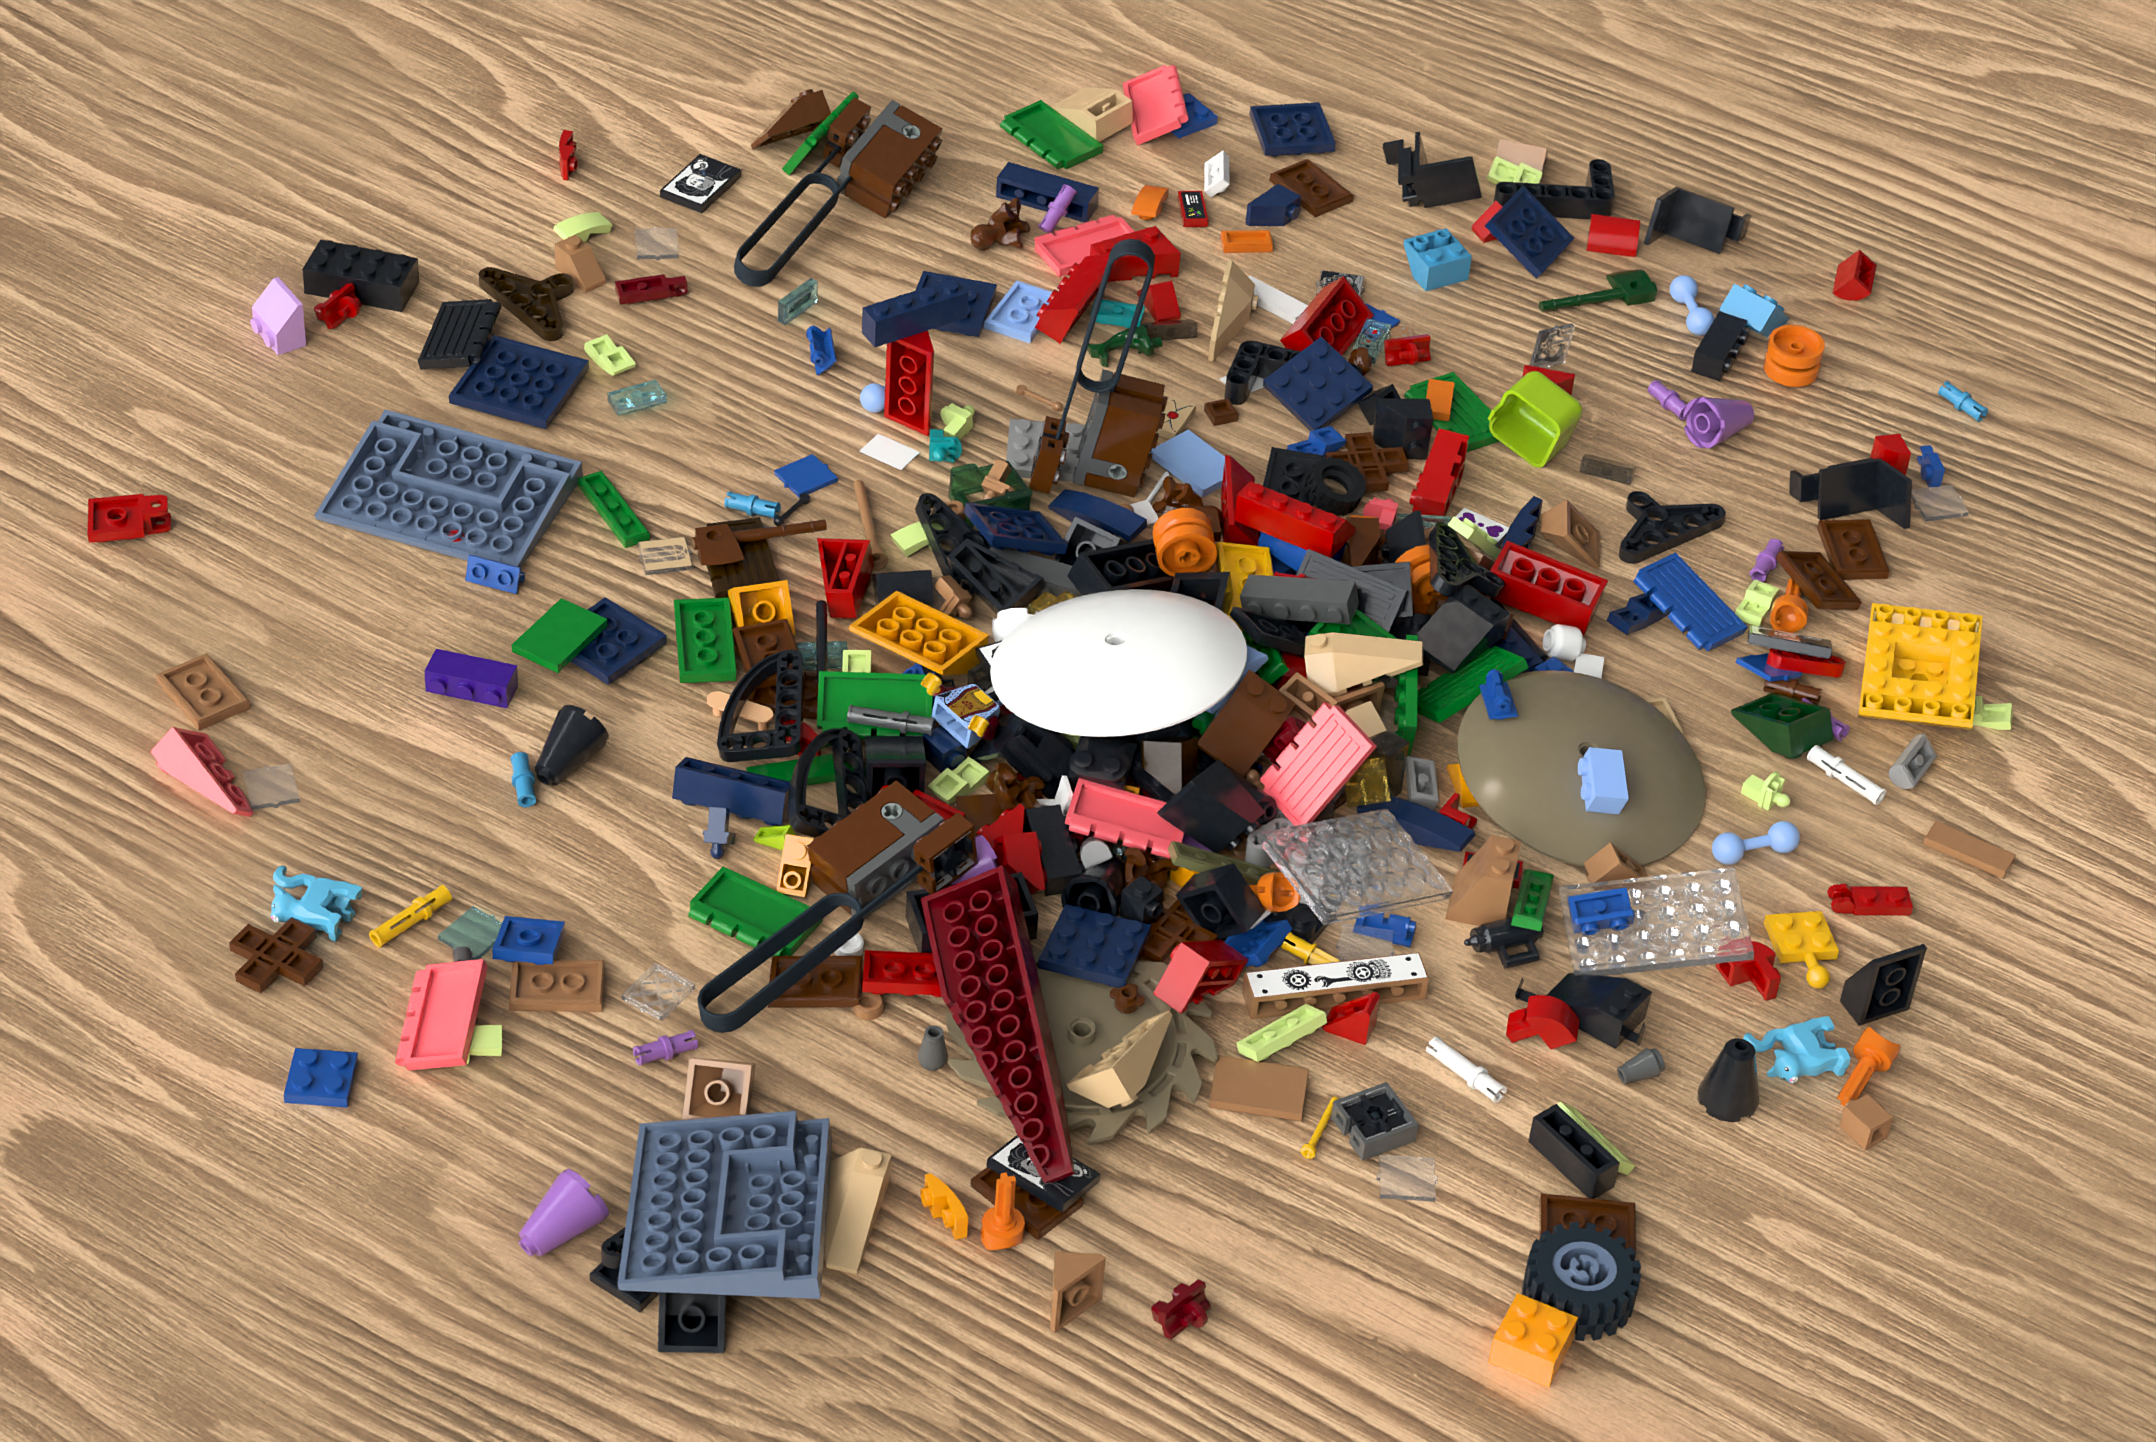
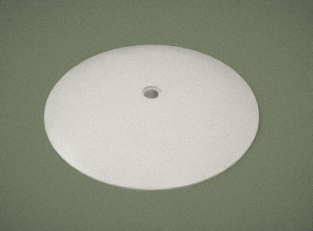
M1131 589L1106 591L1076 597L1052 605L1017 625L1002 640L994 653L990 670L991 682L996 695L1010 711L1039 727L1080 736L1110 737L1133 735L1159 730L1186 721L1201 714L1222 700L1235 687L1245 670L1247 646L1242 631L1237 624L1221 610L1201 600L1177 593L1157 590Z

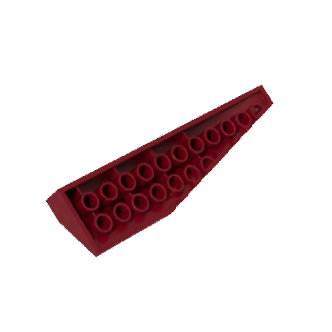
M1001 865L923 897L921 902L941 996L950 1009L956 1024L961 1029L968 1046L973 1051L992 1090L1000 1100L1003 1110L1011 1120L1019 1139L1028 1151L1027 1153L1044 1183H1052L1075 1174L1069 1127L1051 1030L1017 882Z

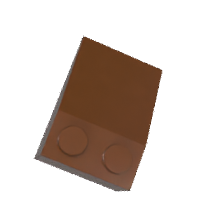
M809 89L799 93L798 97L791 99V104L751 144L752 149L815 130L831 114L823 90L813 92V89Z
M1346 517V520L1356 527V532L1346 542L1341 563L1351 567L1381 564L1382 551L1379 550V545L1384 546L1385 531L1380 529L1379 518Z
M1249 669L1230 691L1199 738L1198 748L1216 761L1220 759L1227 768L1233 769L1244 777L1279 730L1296 703Z

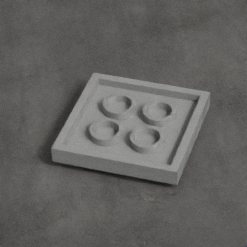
M1010 419L1006 463L1009 464L1012 470L1008 477L1030 478L1035 450L1044 424L1043 421ZM1066 423L1065 432L1070 434L1067 446L1063 448L1067 449L1064 464L1057 468L1061 469L1058 481L1073 482L1074 469L1079 462V459L1076 457L1085 425Z

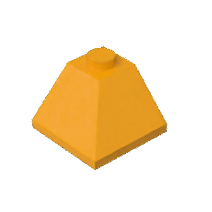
M787 580L735 587L728 590L731 615L735 628L787 619L793 636L796 635Z

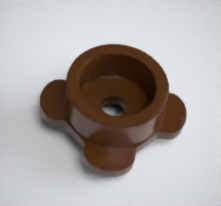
M1129 983L1120 989L1113 988L1110 990L1109 996L1115 1000L1114 1006L1121 1013H1133L1145 1003V998L1140 996L1137 991L1138 987L1135 984Z

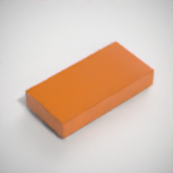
M1270 230L1221 231L1220 239L1223 253L1272 252L1273 250Z
M1429 379L1426 399H1430L1433 419L1449 421L1455 382Z

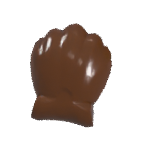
M1359 347L1351 352L1348 362L1358 365L1362 369V376L1364 377L1371 369L1372 358L1368 354L1366 347Z

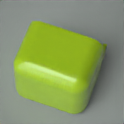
M1532 371L1508 389L1500 403L1492 409L1488 417L1490 421L1489 429L1492 435L1530 465L1540 468L1566 446L1582 416L1583 410L1580 402L1542 373Z

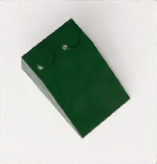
M1771 693L1731 710L1732 716L1772 752L1785 755V758H1798L1802 753L1811 750L1815 745L1821 748L1823 744L1833 740L1830 708Z

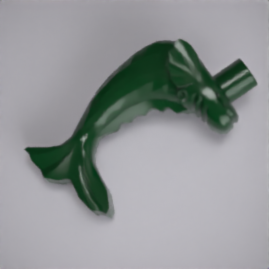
M1144 325L1136 327L1130 348L1137 349L1138 354L1142 352L1146 356H1152L1154 348L1163 346L1161 337L1151 339ZM1129 329L1113 335L1104 343L1088 344L1087 351L1092 358H1099L1100 364L1108 368V352L1124 347Z

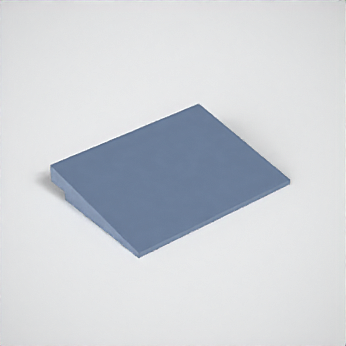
M385 409L378 422L372 420L315 513V519L468 561V555L471 554L521 567L578 485L577 478L583 477L582 462ZM452 530H459V532H458L457 534H453L452 536H448L449 534H452V533H449L450 531H452ZM457 538H460V539H461V541L452 542V541L456 540Z
M796 1111L641 1123L639 1126L622 1248L618 1289L621 1291L821 1299L832 1150V1133L829 1118L798 1121Z

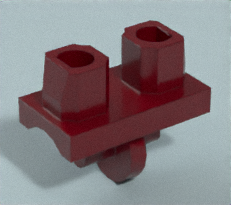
M1290 716L1283 722L1262 751L1263 754L1272 763H1275L1276 759L1290 742L1296 744L1294 738L1306 724L1302 720Z
M1197 1279L1190 1286L1181 1282L1174 1288L1172 1293L1173 1299L1169 1303L1159 1300L1151 1307L1153 1320L1162 1325L1164 1337L1172 1340L1190 1324L1201 1328L1208 1322L1206 1311L1211 1306L1205 1296L1206 1284L1204 1281Z

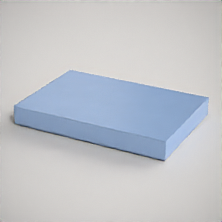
M1016 281L984 321V329L1031 343L1039 333V330L1035 328L1039 320L1036 314L1044 303L1049 305L1047 300L1052 292Z
M1186 430L1151 450L1150 453H1152V459L1184 484H1191L1192 490L1201 497L1222 487L1225 456L1190 430Z

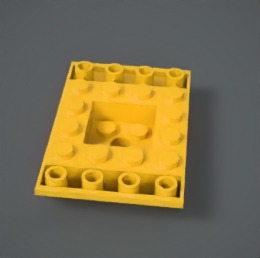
M1872 603L1858 717L1971 730L1973 727L1983 615Z

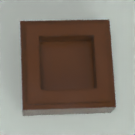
M1228 398L1204 404V411L1214 426L1238 421L1239 414Z

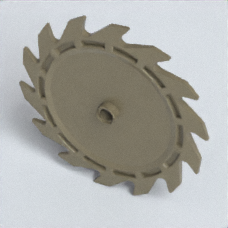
M1044 947L1034 956L1051 1030L1069 1131L1086 1125L1094 1127L1087 1140V1144L1091 1145L1112 1140L1135 1116H1143L1146 1119V1133L1150 1134L1166 1121L1170 1097L1173 1091L1180 1090L1184 1092L1192 1104L1196 1103L1202 1088V1080L1192 1055H1202L1214 1063L1217 1062L1218 1057L1214 1040L1188 1016L1196 1015L1211 1018L1213 1012L1202 1001L1198 1005L1194 1002L1189 1003L1187 1010L1180 1014L1153 994L1168 965L1162 962H1137L1128 984L1132 983L1138 987L1137 991L1140 996L1145 998V1003L1143 1006L1138 1007L1135 1012L1125 1014L1115 1008V1000L1109 996L1110 990L1117 987L1039 969L1038 959ZM1170 1011L1172 1018L1145 1086L1136 1094L1138 1098L1134 1102L1124 1107L1117 1104L1107 1108L1069 1090L1067 1084L1088 1064L1094 1066L1103 1059L1101 1054L1107 1049H1112L1114 1046L1122 1043V1038L1146 1019ZM946 1013L948 1036L973 1058L972 1060L949 1058L948 1064L961 1080L993 1091L952 1014ZM996 1096L977 1100V1106L997 1116H1007L1000 1100Z

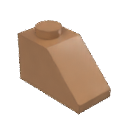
M577 235L555 243L556 269L561 273L571 275L573 283L586 293L606 284V278L591 247Z
M1611 842L1584 862L1588 872L1586 878L1596 890L1600 888L1606 891L1627 887V892L1630 893L1649 890L1653 887L1644 867Z

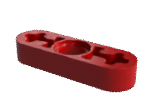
M1770 648L1766 661L1769 666L1777 669L1836 678L1842 677L1846 664L1843 659L1833 655L1826 659Z

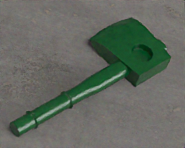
M1625 270L1606 275L1613 289L1539 302V309L1541 312L1555 311V309L1618 299H1622L1627 306L1654 302L1657 286L1651 281L1644 270Z

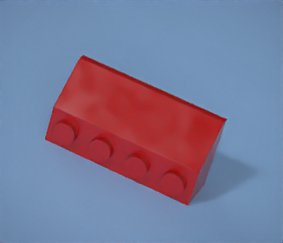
M1109 254L1085 256L1080 264L1076 262L1073 264L1067 274L1070 277H1063L1057 287L1059 291L1054 289L1047 300L1049 305L1044 303L1036 314L1039 317L1035 326L1036 329L1061 344L1097 296ZM1118 259L1115 260L1114 264L1112 265L1111 271L1113 270Z
M1343 276L1321 289L1280 341L1285 348L1301 352L1318 338L1322 337L1342 356L1374 315Z
M928 331L887 344L884 417L926 436L930 435L934 370V348Z
M1225 455L1221 487V512L1224 518L1222 527L1223 542L1258 546L1260 531L1234 521L1237 494L1250 481L1255 483V477L1230 455Z
M1250 481L1237 494L1234 521L1302 549L1313 550L1329 558H1332L1356 532V527L1347 520L1333 513L1313 507L1308 503L1288 497L1283 493L1266 488L1261 484Z
M1506 541L1490 572L1499 576L1505 584L1499 595L1492 597V599L1540 617L1545 621L1579 628L1583 635H1585L1608 583L1607 579Z

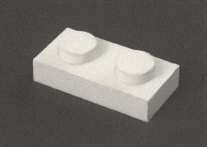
M1221 151L1205 162L1204 192L1210 198L1217 193H1222L1229 186V156L1224 151Z

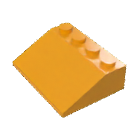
M895 591L849 626L850 631L941 675L972 673L982 665L976 656V648L988 645L989 639L988 634L899 591Z

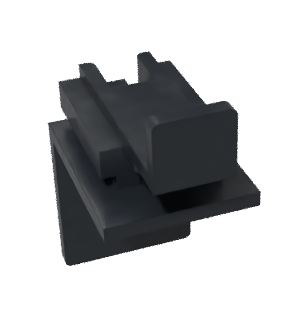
M1415 132L1414 151H1412L1411 147H1405L1404 139L1383 143L1386 163L1388 165L1398 163V184L1402 185L1403 202L1408 201L1409 207L1419 205V201L1422 200L1424 207L1429 208L1480 199L1482 197L1472 156L1428 164L1420 132Z
M1676 186L1657 198L1644 244L1650 245L1667 234L1720 254L1725 238L1739 242L1746 236L1752 215L1745 214L1744 216H1739L1733 213L1735 207Z
M1867 458L1830 465L1825 469H1820L1819 473L1804 476L1796 470L1790 471V495L1800 503L1818 500L1817 519L1819 520L1878 510L1903 529L1910 528L1912 480L1881 458Z
M1014 713L998 717L1000 724L992 740L982 738L969 757L977 763L1002 757L1025 779L1031 776L1041 779L1045 786L1037 790L1042 791L1047 799H1054L1062 776H1068L1070 769L1069 761L1075 753V750L1072 748L1074 745L1059 732L1029 723ZM1070 784L1071 789L1075 791L1076 785Z

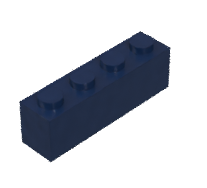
M1008 162L997 176L996 197L1007 201L1019 198L1021 205L1047 212L1049 210L1048 205L1050 202H1054L1063 184L1077 191V194L1066 209L1067 214L1065 217L1085 223L1089 221L1098 208L1099 188Z
M953 278L863 307L862 334L874 347H878L967 318L968 291Z
M685 757L675 767L672 799L680 800L683 804L689 806L701 805L705 807L728 808L730 813L736 814L739 818H754L762 820L767 825L777 826L782 825L789 818L790 782Z

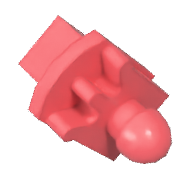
M1374 497L1372 501L1366 503L1363 516L1379 518L1380 529L1386 531L1395 525L1398 503H1395L1391 498L1381 500Z

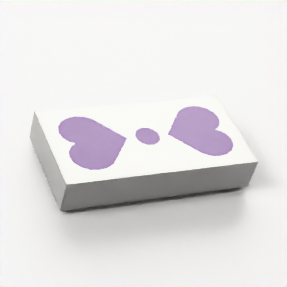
M1463 508L1456 516L1462 522L1467 518L1488 533L1489 536L1497 540L1498 542L1495 545L1497 548L1503 543L1509 527L1466 508Z

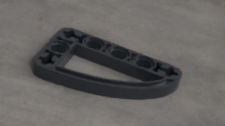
M785 650L764 658L754 665L738 682L727 701L718 731L717 746L720 758L723 761L741 762L791 757L802 750L805 666L802 654L799 651ZM790 663H793V669H788ZM777 672L775 730L734 734L740 712L751 693L761 682ZM787 681H797V683L794 685H783ZM789 700L797 701L793 705H783L784 702ZM787 720H795V721H796V722H795L794 724H792V725H783V724H782L783 722H785V721H787ZM787 737H791L790 743H787ZM757 743H766L762 748L753 747Z
M834 728L820 733L802 752L795 765L789 789V822L798 833L814 838L821 836L829 830L825 822L834 826L837 821L843 820L851 814L848 807L856 810L859 805L867 802L862 743L858 735L853 731ZM829 746H832L838 814L806 805V787L812 761L817 752ZM844 762L850 764L854 771L848 769ZM846 784H848V785H850L851 787H853V788L855 789L856 793L851 792V791L846 787Z

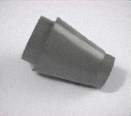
M935 1025L926 1028L917 1055L922 1067L930 1071L941 1069L948 1060L943 1030Z
M1645 1048L1618 1067L1617 1073L1622 1083L1627 1084L1629 1082L1658 1077L1660 1072L1665 1070V1063L1656 1048L1651 1050Z

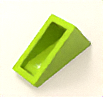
M791 825L760 827L753 840L756 843L783 851L786 834H796Z

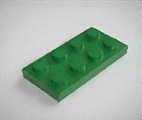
M729 598L674 600L680 683L736 681V663Z
M1406 635V640L1418 641V636ZM1418 667L1394 676V679H1398V685H1395L1394 702H1397L1398 708L1395 707L1394 724H1397V730L1394 733L1393 746L1398 748V759L1406 760L1407 756H1411L1417 730Z

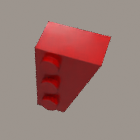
M1156 226L1103 240L1090 246V256L1110 254L1114 245L1122 240H1140L1151 247L1155 255L1152 279H1155L1157 274H1170L1171 278L1179 276L1181 253ZM1122 256L1111 271L1108 282L1132 280V276L1147 275L1148 265L1137 256Z
M1438 429L1429 457L1426 459L1423 474L1420 473L1418 477L1417 489L1412 490L1409 504L1413 505L1412 512L1421 511L1422 519L1443 523L1463 477L1469 436Z
M817 538L829 615L831 618H857L874 568L870 540Z
M1222 940L1181 942L1172 951L1170 956L1172 960L1153 994L1181 1014L1187 1010L1189 1003L1200 1004L1204 999L1202 996L1210 993L1214 996L1235 985L1249 959Z

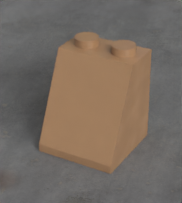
M1492 835L1455 875L1445 919L1476 926L1506 919L1521 841Z

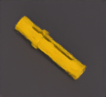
M440 885L423 898L417 897L413 900L412 905L376 929L369 932L371 941L375 946L381 948L385 943L403 933L420 920H427L432 917L434 911L452 900L451 893L444 885ZM428 903H431L430 905H428L427 907H425L424 909H422V910L419 911L418 913H415L416 911H418L419 909H421L422 907H424V906L427 905ZM406 919V921H404L403 923H401L400 925H398V926L395 927L394 929H392V930L390 929V928H392L393 926H395L396 924H398L399 922H401L402 920Z

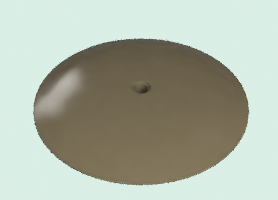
M1554 670L1532 671L1518 674L1505 681L1508 683L1518 717L1489 720L1482 694L1477 696L1468 707L1461 721L1457 739L1458 761L1466 785L1480 807L1496 824L1533 850L1566 863L1585 867V861L1611 842L1644 866L1671 855L1691 837L1697 828L1705 805L1704 777L1698 759L1680 730L1656 707L1633 692L1612 682L1582 673ZM1589 747L1622 750L1629 799L1620 814L1586 811L1585 800L1581 798L1582 776L1578 774V762L1580 758L1584 757Z

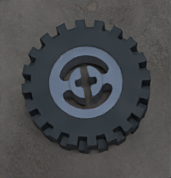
M1570 1222L1569 1229L1565 1230L1562 1224L1556 1225L1552 1234L1546 1230L1541 1233L1540 1241L1536 1239L1532 1244L1523 1280L1522 1295L1578 1317L1574 1333L1576 1334L1575 1340L1584 1341L1585 1335L1591 1334L1593 1341L1600 1340L1603 1331L1608 1336L1616 1333L1617 1326L1623 1328L1627 1324L1628 1317L1631 1318L1641 1279V1274H1639L1641 1269L1640 1261L1635 1260L1636 1252L1632 1247L1625 1249V1239L1621 1236L1615 1240L1611 1238L1612 1230L1604 1227L1601 1233L1595 1231L1596 1224L1587 1223V1227L1584 1229L1579 1228V1222Z

